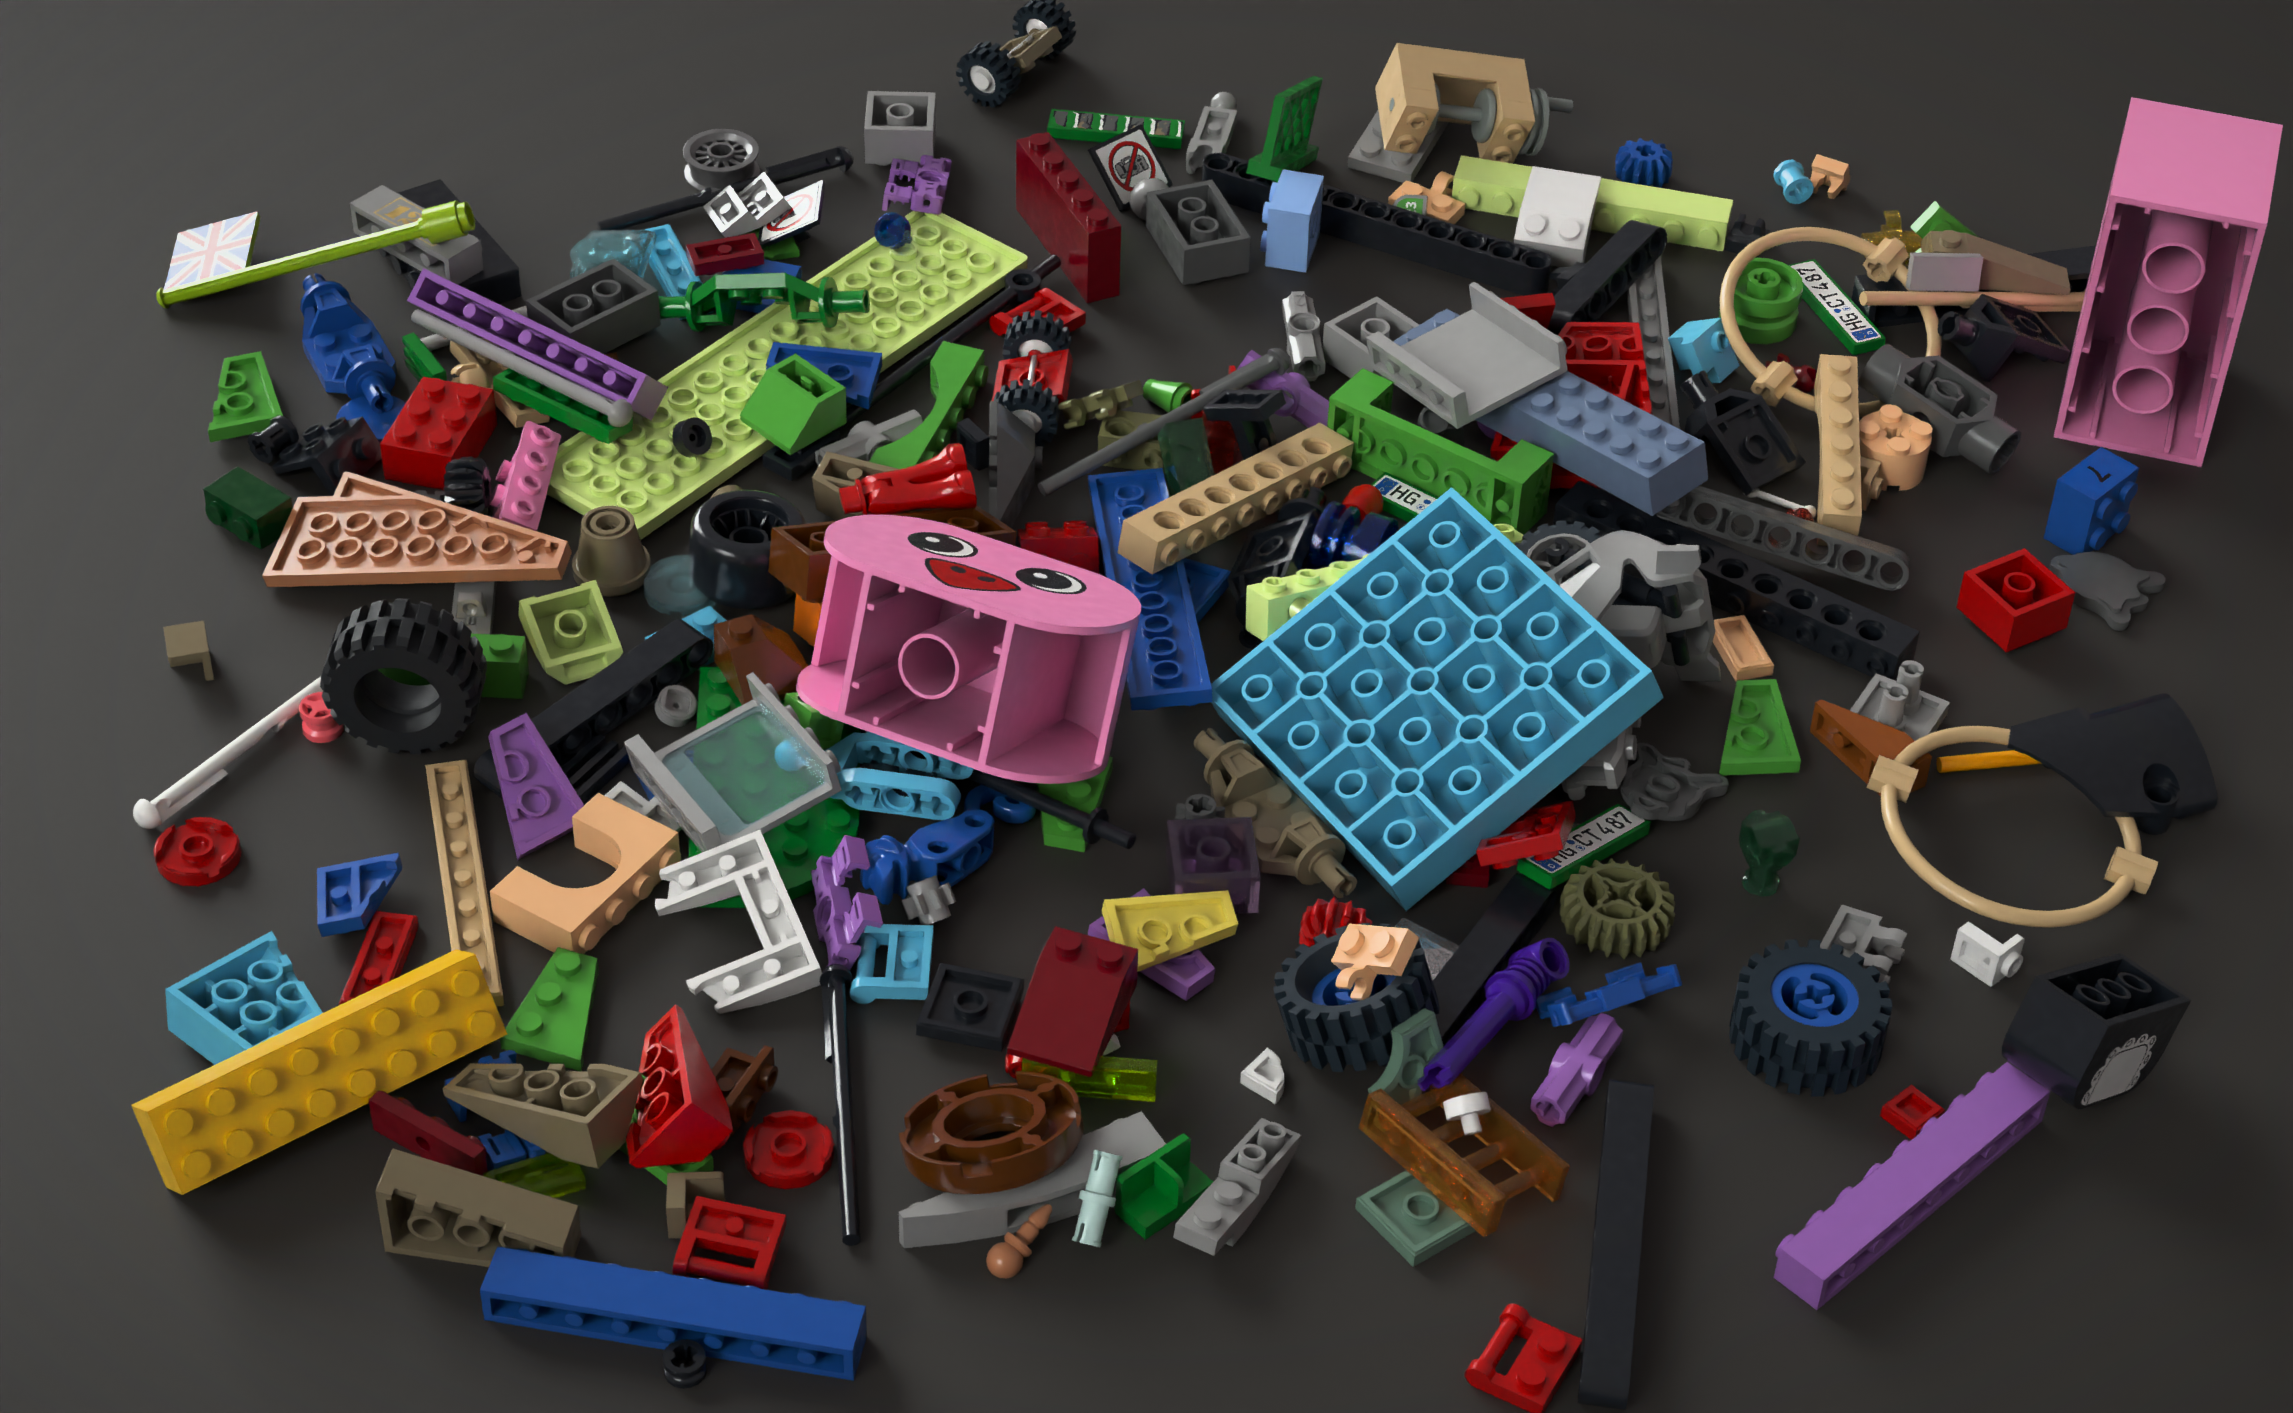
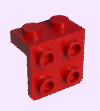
M1064 521V527L1056 528L1048 527V522L1025 523V529H1017L1020 548L1099 574L1098 535L1093 527L1086 526V521Z

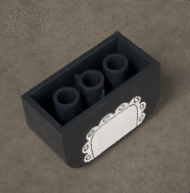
M2120 952L2035 976L2005 1035L2002 1044V1056L2025 1072L2030 1078L2058 1095L2066 1103L2076 1109H2084L2129 1093L2149 1075L2164 1053L2191 1000Z

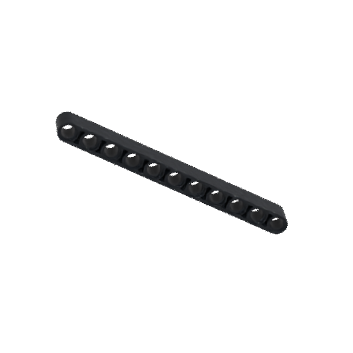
M1212 153L1205 156L1202 165V181L1213 180L1228 204L1262 214L1265 202H1269L1272 182L1276 181L1247 174V160L1223 153ZM1323 184L1321 233L1523 296L1548 292L1552 260L1547 253Z

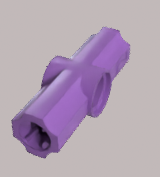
M1251 350L1238 369L1262 356ZM1274 371L1246 386L1251 390H1282L1286 404L1274 413L1283 417L1291 416L1308 428L1318 423H1322L1325 426L1328 424L1329 401L1310 389L1308 380L1297 372L1279 375ZM1284 390L1288 391L1292 395L1293 399L1288 397L1285 394Z
M1602 1012L1596 1016H1589L1571 1043L1564 1042L1559 1046L1552 1059L1548 1076L1531 1098L1530 1109L1537 1115L1540 1122L1551 1127L1559 1123L1565 1124L1584 1094L1591 1096L1595 1092L1602 1079L1606 1062L1622 1041L1623 1029L1617 1025L1615 1018Z

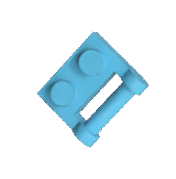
M883 924L881 928L866 925L865 932L860 935L856 942V945L861 946V951L857 961L856 978L851 982L850 986L851 999L860 1004H868L875 998L926 1000L930 987L934 939L933 925ZM880 945H888L885 977H873L876 949Z

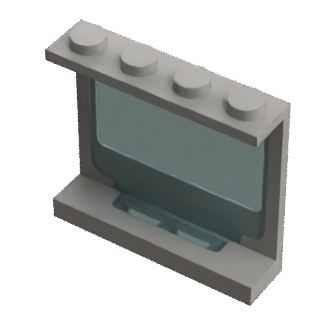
M753 672L746 676L753 700L654 753L639 734L624 741L633 771L701 852L757 830L764 834L842 791L837 773L841 772V767L833 752L829 749L824 751L813 730L810 727L804 729L800 725L799 718L790 705L784 707L774 687L770 683L764 685Z

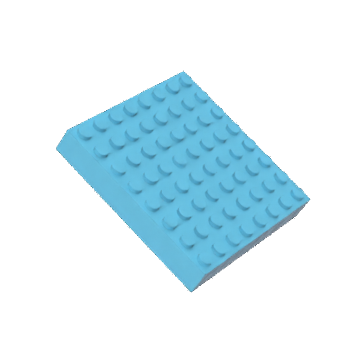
M1452 487L1211 683L1213 700L1211 704L1218 715L1242 740L1246 741L1254 749V753L1272 772L1281 778L1329 827L1333 835L1342 840L1345 848L1405 911L1410 909L1475 855L1481 839L1498 836L1664 698L1652 670Z

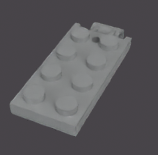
M1377 110L1349 154L1348 168L1402 183L1406 180L1413 182L1449 122L1437 121L1433 132L1425 136L1417 154L1384 150L1379 111Z

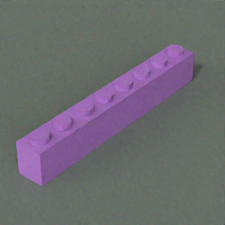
M424 268L407 299L413 305L502 349L509 350L518 357L562 378L575 382L614 402L618 399H625L631 404L634 413L651 421L668 389L667 386L634 368Z
M2008 1062L1993 1074L1991 1072L1985 1073L1975 1088L1966 1096L1963 1094L1958 1095L1943 1115L1939 1118H1930L1921 1129L1920 1134L1911 1141H1902L1887 1161L1882 1165L1880 1163L1874 1164L1868 1170L1864 1179L1854 1188L1851 1186L1846 1187L1831 1207L1826 1211L1819 1210L1814 1213L1803 1230L1795 1236L1793 1234L1786 1236L1779 1244L1775 1253L1778 1260L1774 1279L1818 1310L2042 1122L2050 1091Z

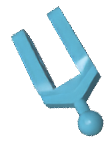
M868 731L866 733L854 732L828 748L833 752L840 764L841 772L837 773L842 790L830 798L841 799L850 807L859 810L933 820L949 819L954 815L958 807L961 793L954 783L942 778L966 779L974 771L973 768ZM789 743L783 744L776 751L775 761L782 772L790 775L798 774L804 768L811 769ZM910 751L920 752L926 759L917 758ZM872 760H876L879 763L898 766L899 772L903 773L856 768L858 763H870ZM907 768L928 773L936 772L937 777L941 778L905 774ZM893 789H900L906 792L909 797L900 796Z

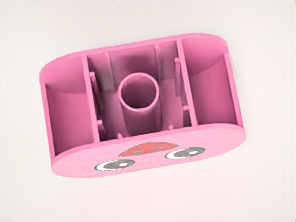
M859 515L840 519L828 526L824 536V546L831 554L812 661L811 665L800 672L796 685V691L804 703L820 711V714L1005 779L1029 783L1061 784L1086 780L1104 771L1109 760L1142 609L1138 598L1131 591L1098 573L937 521L897 515Z

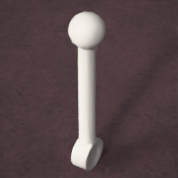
M1759 489L1747 496L1750 498L1758 497L1799 512L1805 519H1813L1817 514L1816 508L1812 505L1804 507Z

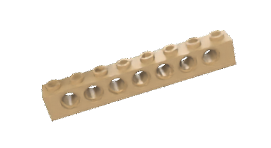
M1318 423L1123 520L1117 553L1153 575L1187 556L1199 552L1218 540H1222L1226 536L1249 526L1251 523L1274 513L1287 501L1302 498L1305 489L1308 488L1309 490L1310 487L1321 489L1323 486L1344 477L1352 466L1351 455L1354 442L1322 423Z

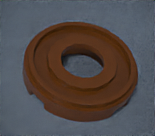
M1016 1071L1017 1082L989 1085L988 1075L984 1074L949 1084L921 1099L904 1116L906 1130L899 1133V1140L905 1165L909 1172L923 1184L939 1191L954 1194L995 1193L1034 1182L1062 1166L1073 1155L1082 1138L1084 1124L1077 1093L1069 1084L1061 1079L1042 1073ZM1014 1131L1001 1138L972 1141L987 1133Z

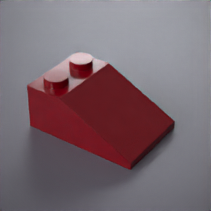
M1055 926L1037 961L1007 1047V1054L1092 1077L1137 987L1138 949Z

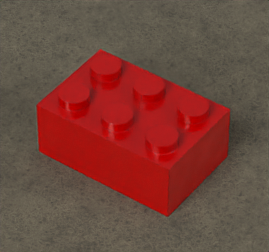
M423 377L380 443L385 479L444 490V474L446 473L445 467L448 462L454 459H461V457L477 458L497 426L494 389L479 387L473 384L445 381L439 378Z

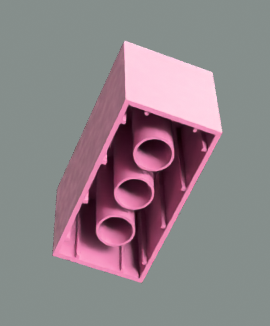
M2131 97L2074 338L2054 438L2202 467L2268 223L2283 125Z

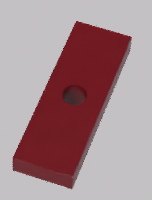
M378 1090L369 1099L374 1131L423 1158L489 1178L486 1162L487 1150L476 1137L461 1135L452 1130L443 1119L437 1116L429 1117L416 1110L403 1097L395 1098L384 1091Z

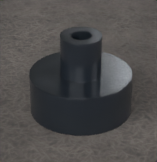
M695 417L680 421L673 430V444L677 451L685 457L699 456L705 454L710 449L712 433L707 423L702 419Z

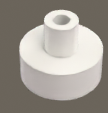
M1487 1092L1470 1093L1443 1102L1447 1121L1461 1120L1464 1135L1482 1132L1479 1115L1491 1111Z

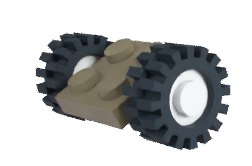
M1030 0L1014 15L1013 20L1016 22L1012 24L1013 30H1018L1014 35L1015 39L1009 40L1001 48V45L998 43L992 45L991 41L980 42L960 58L961 60L957 63L959 69L956 71V76L962 77V79L958 83L960 87L966 86L967 89L964 93L967 96L970 94L974 96L973 102L977 104L981 100V106L987 107L989 104L991 107L1000 105L1018 89V84L1021 82V77L1017 76L1018 74H1023L1035 67L1034 61L1036 59L1042 60L1046 57V60H1051L1074 41L1073 37L1076 35V30L1072 28L1076 26L1075 20H1069L1072 14L1070 10L1064 12L1063 8L1065 5L1062 2L1057 5L1055 4L1056 0Z

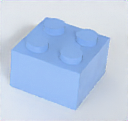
M1283 169L1278 183L1272 182L1269 202H1265L1262 213V222L1267 223V231H1263L1260 251L1266 252L1265 266L1307 272L1320 234L1323 175Z

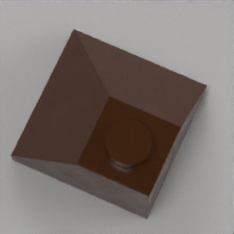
M752 614L714 624V661L742 705L753 700L746 678L752 672L764 685L770 683L774 687L780 701L785 700L786 693L797 692L798 676L809 665L789 634Z

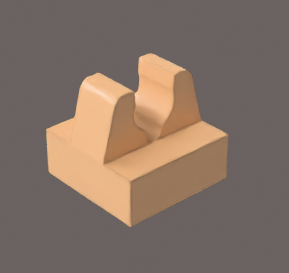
M1816 154L1811 165L1813 193L1816 194L1818 188L1824 184L1830 186L1828 198L1834 199L1841 190L1846 191L1850 182L1849 164Z

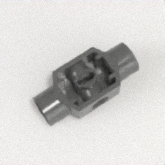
M1885 344L1873 354L1861 373L1859 379V386L1886 405H1896L1902 409V412L1910 414L1932 426L1930 450L1942 457L1962 455L1992 475L2008 462L2020 442L2021 431L1994 414L1998 395L1939 355L1910 358L1891 344Z

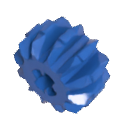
M1639 138L1637 142L1627 141L1624 146L1619 147V151L1616 154V178L1622 180V182L1662 188L1663 184L1669 182V177L1672 175V152L1666 149L1665 144L1654 143L1653 139L1644 141Z

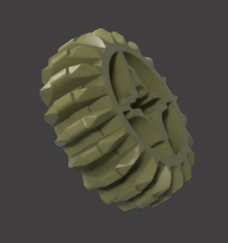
M1610 858L1607 864H1602L1594 859L1590 867L1581 865L1579 873L1570 875L1564 890L1561 892L1560 916L1561 922L1565 923L1566 934L1574 935L1576 945L1587 943L1590 953L1596 950L1604 951L1606 958L1611 953H1618L1625 959L1627 954L1631 952L1641 957L1645 949L1655 951L1659 943L1665 942L1671 926L1674 924L1675 901L1674 894L1670 893L1669 883L1660 881L1659 872L1647 873L1645 864L1638 867L1631 866L1628 859L1624 864L1616 863Z

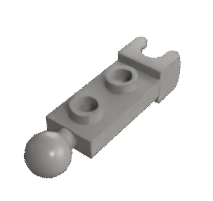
M1219 92L1212 98L1211 107L1204 106L1195 134L1191 138L1187 149L1186 172L1188 174H1194L1197 168L1202 167L1203 159L1208 154H1226L1237 122V102L1231 93Z

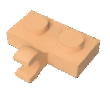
M1444 171L1438 173L1430 189L1406 180L1388 197V204L1393 205L1403 195H1427V216L1451 224H1455L1465 214V203L1451 198L1452 189L1448 188V185L1454 179V175Z
M1348 924L1331 960L1334 965L1342 970L1336 979L1335 986L1339 989L1351 990L1353 984H1355L1350 998L1357 1001L1369 998L1377 974L1402 976L1419 937L1408 928Z

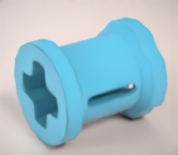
M1793 159L1786 160L1780 163L1774 170V180L1776 184L1783 187L1784 198L1789 203L1800 204L1811 197L1814 186L1812 181L1804 176V169L1801 163Z

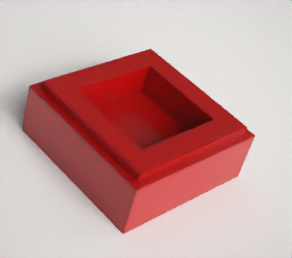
M1910 1085L1882 1106L1880 1117L1912 1140L1920 1134L1921 1129L1930 1118H1939L1945 1113V1109L1913 1085Z

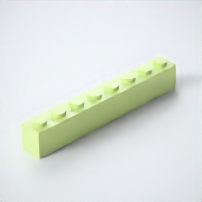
M1461 155L1453 179L1452 198L1464 202L1465 209L1519 218L1520 208L1532 167ZM1601 178L1591 230L1616 234L1628 221L1636 220L1663 227L1666 230L1667 242L1723 251L1729 230L1733 200Z

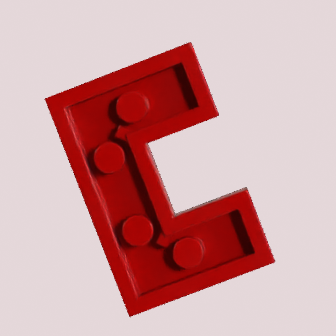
M1567 801L1529 809L1498 836L1481 839L1476 850L1480 867L1493 865V869H1504L1517 864V859L1534 856L1536 861H1541L1558 856L1559 850H1564L1576 818L1573 802Z

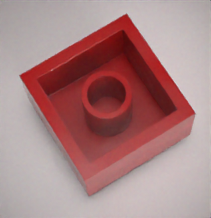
M2024 548L1965 571L1956 608L2007 653L2067 628L2076 592Z

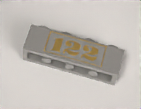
M384 185L375 188L350 203L353 230L359 236L417 222L418 218L422 217V210L425 209ZM469 233L467 236L437 244H432L429 239L421 237L382 248L420 271L424 268L457 285L484 270L481 241Z

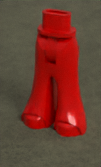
M960 443L948 444L938 455L914 466L869 475L863 478L861 482L860 479H856L854 486L839 488V496L845 515L861 512L862 515H892L914 509H974L977 505L972 474L967 469L965 452Z

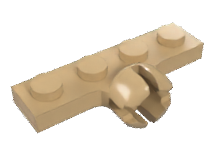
M450 341V352L460 362L450 371L451 375L456 374L459 376L452 378L451 382L473 384L493 389V377L509 369ZM494 390L496 406L515 428L524 427L526 421L536 424L549 422L550 416L543 415L537 410L520 402L513 401L508 396Z

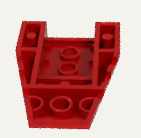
M1567 322L1558 334L1564 340L1567 347V354L1565 355L1567 371L1653 415L1639 322ZM1496 431L1490 450L1491 457L1499 461L1517 442ZM1553 462L1550 489L1572 488L1578 481H1582L1597 489H1602Z

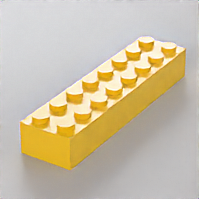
M456 949L132 1104L131 1107L166 1188L184 1195L368 1104L369 1099L378 1090L388 1094L508 1034L476 954Z

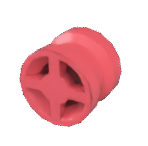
M322 692L312 693L301 700L299 711L300 717L303 719L302 729L306 739L315 743H328L342 735L344 725H339L330 714L331 709H328L323 701Z

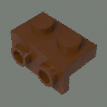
M764 1045L756 1057L727 1047L711 1069L729 1106L733 1128L730 1137L734 1136L743 1122L747 1123L750 1121L760 1097L765 1091L769 1092L775 1085L778 1067L775 1066L773 1047Z

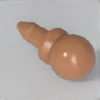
M1045 1204L1029 1216V1220L1025 1221L1018 1229L1016 1236L1007 1232L1004 1235L1005 1242L992 1246L986 1257L987 1268L992 1275L998 1278H1011L1021 1271L1023 1257H1029L1032 1254L1027 1245L1031 1244L1038 1236L1039 1230L1047 1225L1052 1212L1050 1204Z

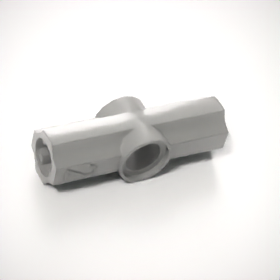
M1304 291L1291 292L1287 298L1282 299V313L1287 335L1286 351L1291 356L1293 372L1303 375L1308 381H1315L1318 376L1325 374V360L1320 339V319L1316 316L1313 298L1308 297Z
M913 409L877 425H874L871 421H861L850 430L846 438L816 450L815 461L819 466L826 452H831L869 462L877 448L895 442L912 432L923 423L922 417Z

